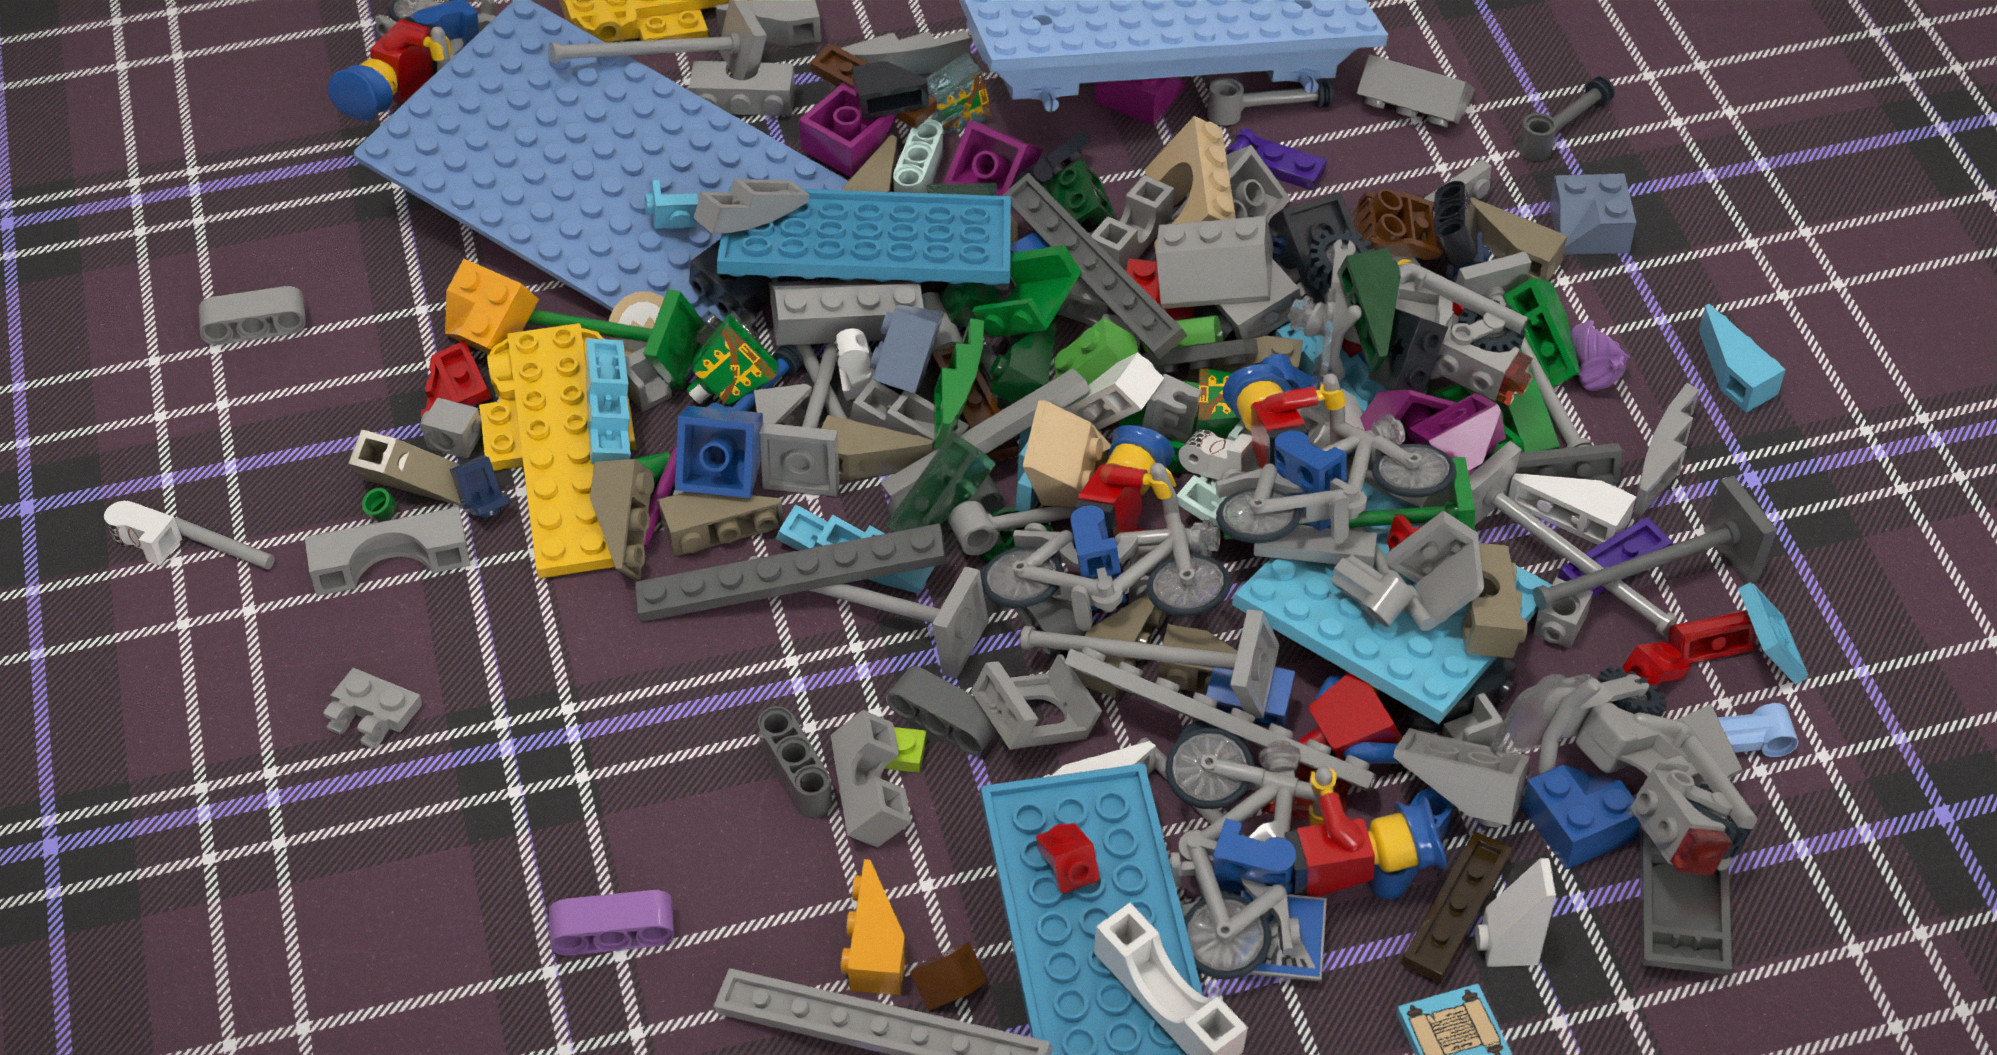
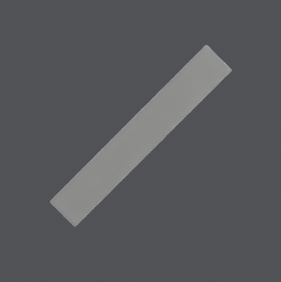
M1072 368L946 443L942 449L934 450L882 481L881 485L892 500L903 492L948 477L1032 427L1038 400L1048 401L1060 408H1064L1091 390L1086 380Z

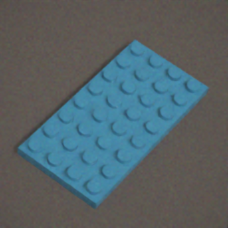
M803 189L810 195L809 201L791 213L752 229L733 233H721L717 258V274H729L736 277L743 275H765L770 278L800 276L805 279L829 277L852 280L858 278L874 279L881 282L910 280L915 283L944 281L950 284H961L963 282L984 283L986 285L1010 284L1011 196Z
M1145 763L981 786L980 797L1031 1038L1050 1042L1053 1047L1052 1055H1188L1094 953L1096 926L1131 903L1159 933L1165 953L1179 975L1190 987L1203 995ZM1075 822L1094 845L1100 879L1095 883L1067 893H1061L1057 888L1054 869L1038 851L1035 836L1049 831L1053 826Z

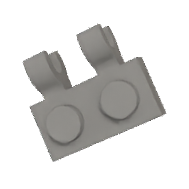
M352 668L331 694L332 702L327 706L323 715L331 719L326 726L327 730L342 735L347 730L356 715L363 717L357 727L358 731L365 733L360 742L363 745L376 749L390 729L401 733L422 706L420 694Z

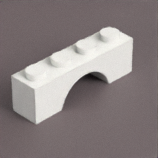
M1131 903L1096 926L1095 955L1188 1055H1241L1243 1053L1248 1027L1218 996L1214 998L1205 997L1185 982L1166 955L1159 933Z

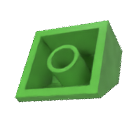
M1103 317L1054 357L1056 378L1073 368L1086 380L1088 385L1091 384L1116 363L1138 352L1136 336Z

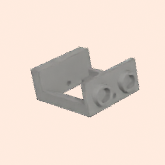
M1062 654L1057 655L1048 673L1010 678L999 661L985 663L971 693L1009 749L1085 740L1089 736L1102 710L1074 670L1064 664L1066 659ZM1043 699L1053 703L1062 711L1064 722L1035 726L1038 718L1026 700Z

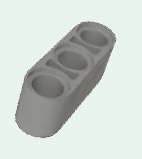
M292 286L210 297L203 300L199 305L200 337L203 341L212 345L294 334L301 331L306 323L304 295L301 290Z

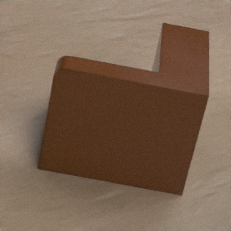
M970 942L930 957L910 971L919 993L929 1010L969 995L988 981Z

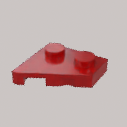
M465 340L431 355L429 366L431 375L426 382L425 388L428 399L426 409L421 410V417L427 410L431 409L437 398L472 407L492 398Z

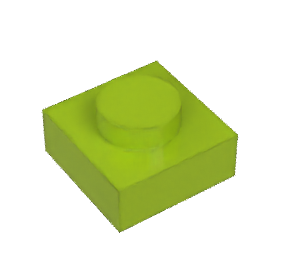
M894 727L899 756L892 760L885 769L920 773L926 745V731Z

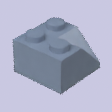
M1625 174L1555 175L1549 208L1554 230L1568 236L1564 255L1630 253L1636 219Z
M900 304L897 305L893 313L887 311L880 333L886 334L885 341H880L879 346H876L870 363V368L875 369L872 380L915 394L923 382L944 313Z

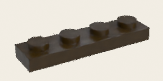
M1474 831L1403 955V966L1438 983L1442 982L1508 864L1513 848Z

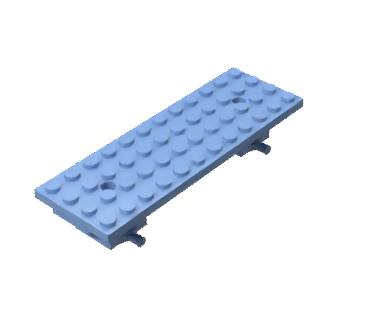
M959 0L967 18L966 25L981 59L988 65L990 72H996L1003 78L1012 100L1028 98L1041 100L1045 110L1050 112V108L1052 112L1057 110L1059 103L1056 98L1078 95L1079 83L1266 71L1272 82H1299L1303 85L1306 93L1310 94V89L1312 93H1315L1319 88L1315 80L1335 78L1337 66L1358 48L1386 46L1388 33L1366 0Z

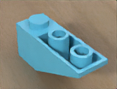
M1707 304L1704 308L1699 333L1720 391L1747 413L1779 394L1786 369L1776 359L1762 350L1750 337L1733 325L1726 316L1718 312L1710 304Z

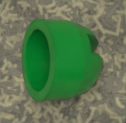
M375 488L364 496L362 509L370 518L376 521H386L395 513L396 503L392 495L385 489Z

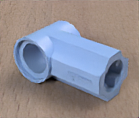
M1766 704L1756 709L1753 714L1718 717L1735 753L1762 750L1766 756L1780 757L1791 753L1798 746V738L1789 712L1783 704Z

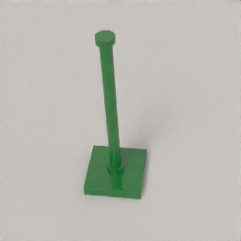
M670 289L666 292L653 329L540 310H533L527 323L549 327L580 323L581 328L596 331L600 335L647 342L643 355L670 388L681 390L685 387L692 368L693 359L699 350L707 328L705 322L682 292Z
M1466 457L1452 458L1456 465V475L1454 481L1449 486L1448 502H1444V506L1362 511L1356 519H1349V528L1392 525L1394 516L1401 514L1405 516L1410 524L1428 523L1439 513L1445 511L1472 530H1475V506ZM1224 516L1226 523L1232 529L1244 534H1256V532L1251 530V518L1231 519V516ZM1300 523V524H1298V525L1310 526V525H1308L1307 523ZM1224 533L1225 539H1233Z

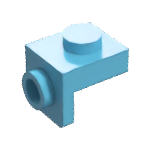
M652 180L651 193H645L646 215L652 214L654 229L696 227L697 221L694 219V214L698 203L697 193L661 195L659 180Z

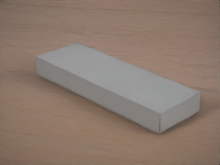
M1298 525L1292 533L1284 538L1267 543H1255L1254 555L1336 565L1342 558H1348L1353 555L1373 568L1377 533L1349 530L1347 540L1343 543H1336L1331 537V528L1318 531L1312 526ZM1286 526L1266 528L1264 532H1256V535L1274 533Z

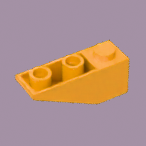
M864 859L862 876L855 875L853 880L852 900L858 901L856 912L849 911L847 937H852L851 948H843L841 974H848L849 991L901 995L906 961L905 936L871 860Z

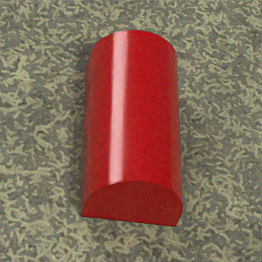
M1747 610L1672 625L1669 629V644L1678 649L1681 653L1680 658L1687 664L1754 651L1755 629Z

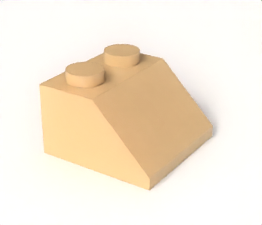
M1038 400L1022 467L1041 505L1074 507L1080 492L1094 474L1096 460L1099 461L1102 458V439L1098 438L1091 422L1048 401Z

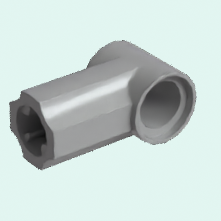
M1353 555L1348 558H1342L1337 563L1330 580L1334 587L1360 603L1361 607L1374 620L1385 627L1391 625L1414 597V593L1397 577L1390 573L1382 575Z

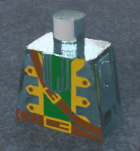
M967 52L926 78L928 95L937 99V109L927 119L937 120L942 125L943 133H950L964 128L969 120L981 122L993 117L983 73Z

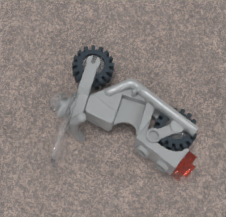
M1339 228L1332 229L1331 235L1327 230L1323 231L1320 237L1316 236L1314 238L1313 244L1310 247L1305 267L1306 272H1308L1307 278L1309 282L1314 281L1313 287L1317 290L1322 286L1325 288L1323 293L1326 294L1325 304L1323 302L1316 304L1313 302V298L1307 295L1302 301L1299 299L1294 301L1287 316V319L1292 321L1291 329L1295 331L1301 329L1307 337L1317 335L1312 386L1316 390H1320L1323 378L1328 374V369L1330 373L1337 376L1338 381L1344 379L1345 370L1340 358L1343 339L1361 344L1354 324L1361 317L1362 310L1357 305L1348 307L1337 272L1347 255L1375 251V249H1370L1371 243L1369 240L1362 242L1363 235L1357 233L1355 237L1350 236L1352 230L1345 229L1344 234H1340ZM1407 263L1399 267L1401 279L1395 308L1448 327L1432 371L1493 401L1498 400L1510 406L1517 393L1524 395L1533 378V375L1528 373L1533 358L1520 352L1526 333L1524 328L1528 317L1519 314L1518 311L1511 310L1512 307L1508 304L1503 306L1500 304V301H1492L1417 264ZM1453 302L1465 307L1460 317L1453 314ZM1318 401L1317 406H1312L1310 409L1318 410L1320 401Z
M1608 667L1600 672L1597 679L1593 678L1590 674H1582L1570 678L1562 674L1546 676L1536 686L1527 688L1516 698L1491 745V752L1498 758L1541 747L1538 767L1540 775L1555 768L1559 742L1564 738L1577 736V746L1603 772L1611 773L1626 767L1635 766L1648 776L1630 807L1629 815L1637 817L1642 829L1650 836L1668 864H1673L1675 869L1681 873L1713 875L1716 869L1725 870L1730 867L1735 859L1734 857L1740 852L1757 822V817L1691 727L1682 721L1661 717L1666 709L1667 701H1664L1666 697L1663 693H1658L1659 688L1655 684L1649 685L1648 679L1637 676L1633 671H1629L1627 674L1623 668L1617 667L1615 671L1612 667Z

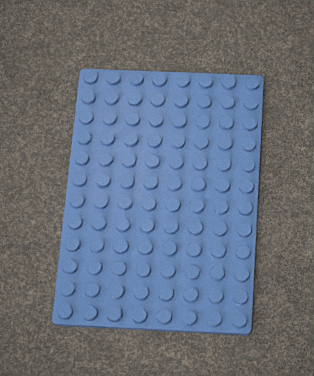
M514 0L354 150V159L610 311H613V308L623 297L634 292L651 291L665 297L668 289L681 291L707 325L699 350L716 330L709 321L715 316L722 322L726 316L719 312L716 304H713L704 295H698L689 284L690 261L721 238V233L712 234L699 222H697L696 227L654 229L652 214L646 215L645 193H651L652 180H659L661 195L697 193L698 199L700 192H728L729 186H732L733 179L791 180L802 189L841 190L848 182V180L630 56L561 59L560 63H551L548 55L550 42H559L560 45L605 42L531 0Z

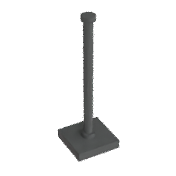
M1733 475L1720 480L1703 530L1706 534L1548 588L1545 585L1536 587L1533 590V598L1537 607L1540 610L1551 608L1553 602L1713 547L1718 548L1745 584L1753 583L1760 579L1777 529Z

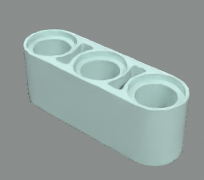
M926 119L917 129L911 128L894 170V192L929 193L943 157V128L937 120Z

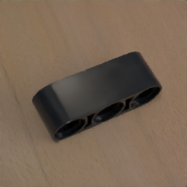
M1462 181L1446 183L1438 188L1434 195V233L1448 264L1453 266L1469 262L1477 255L1478 251L1477 212Z

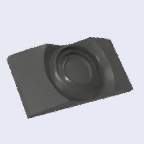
M1641 827L1639 855L1641 912L1639 938L1642 964L1645 966L1730 975L1732 971L1729 867L1725 870H1718L1710 858L1707 859L1703 867L1668 864L1650 836Z

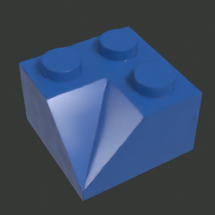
M687 406L678 416L675 490L751 498L761 453L759 432L763 423V413Z
M1561 765L1527 780L1521 808L1565 870L1636 840L1641 825L1635 815H1629L1630 807L1635 799L1621 780L1592 774L1566 765Z

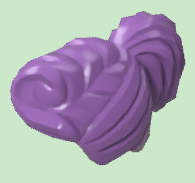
M1591 319L1572 328L1571 335L1578 365L1580 366L1578 381L1586 390L1598 391L1610 387L1622 377L1626 370V361L1630 356L1620 348L1618 342L1613 341L1608 335L1593 328L1594 321Z

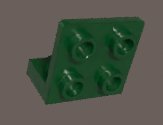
M1079 159L1044 184H1041L1079 224L1088 219L1093 226L1100 225L1107 216L1117 220L1102 180L1082 159Z

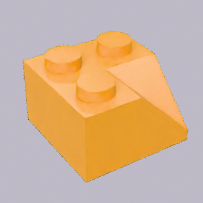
M463 259L447 288L445 334L459 342L465 340L468 346L489 355L493 346L508 338V333L522 332L539 299L521 283Z

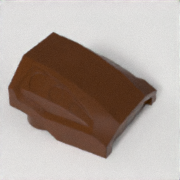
M1382 188L1377 193L1366 190L1360 197L1353 224L1356 232L1363 235L1362 242L1370 241V249L1380 250L1389 248L1390 254L1393 256L1422 258L1425 260L1437 259L1441 255V248L1437 246V238L1434 233V202L1406 192L1396 193L1388 188Z

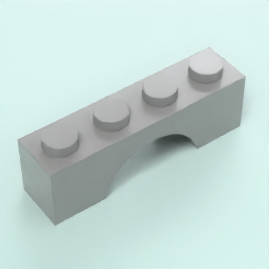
M459 507L305 537L309 573L316 596L355 589L359 578L370 566L392 557H408L418 560L426 565L432 573L471 566Z

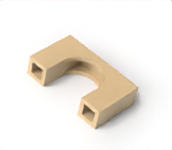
M1193 116L1146 167V176L1174 187L1173 205L1175 206L1191 190L1184 209L1172 224L1236 219L1222 129L1212 122H1206ZM1157 240L1154 242L1155 251L1157 250Z

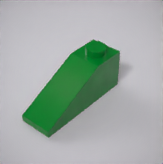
M1533 277L1504 294L1507 304L1512 307L1511 310L1518 311L1519 314L1528 317L1524 328L1526 330L1525 338L1553 389L1580 374L1567 314L1553 283Z

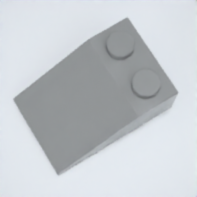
M1410 728L1395 748L1393 756L1466 815L1478 818L1479 823L1489 827H1502L1503 824L1510 826L1522 801L1530 756Z

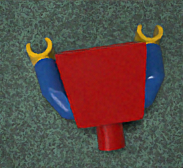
M1351 673L1328 677L1315 697L1314 702L1308 708L1319 727L1299 738V742L1307 745L1308 740L1312 739L1332 747L1338 759L1345 761L1347 755H1351L1369 764H1401L1393 756L1395 748L1402 740V736L1376 695L1379 689Z

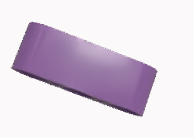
M646 890L558 900L549 908L550 948L553 952L560 955H581L665 945L674 938L672 897L665 891Z

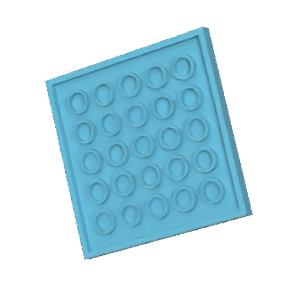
M1364 482L1362 492L1367 498V507L1364 511L1406 508L1396 499ZM1417 523L1411 525L1414 528L1423 526L1426 523ZM1391 525L1363 527L1366 532L1377 533L1376 545L1387 558V553L1391 551L1387 545ZM1270 558L1234 594L1232 602L1234 607L1247 613V609L1263 611L1271 628L1438 724L1497 658L1495 656L1465 653L1461 624L1468 603L1432 630L1422 631L1412 617L1403 612L1397 616L1389 627H1385L1374 620L1361 607L1360 603L1334 587L1330 580L1336 564ZM1516 565L1515 586L1516 590H1520L1522 594L1521 618H1525L1528 623L1539 610L1533 598L1534 588L1542 585L1548 588L1552 585ZM1398 572L1405 583L1412 585L1417 591L1416 583Z

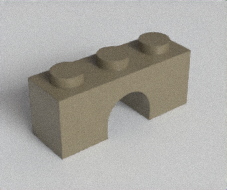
M1479 543L1484 588L1475 600L1468 603L1461 624L1465 653L1513 658L1519 642L1523 643L1527 634V621L1525 618H1521L1520 613L1522 594L1520 590H1516L1515 586L1517 575L1516 563L1511 562L1508 546Z

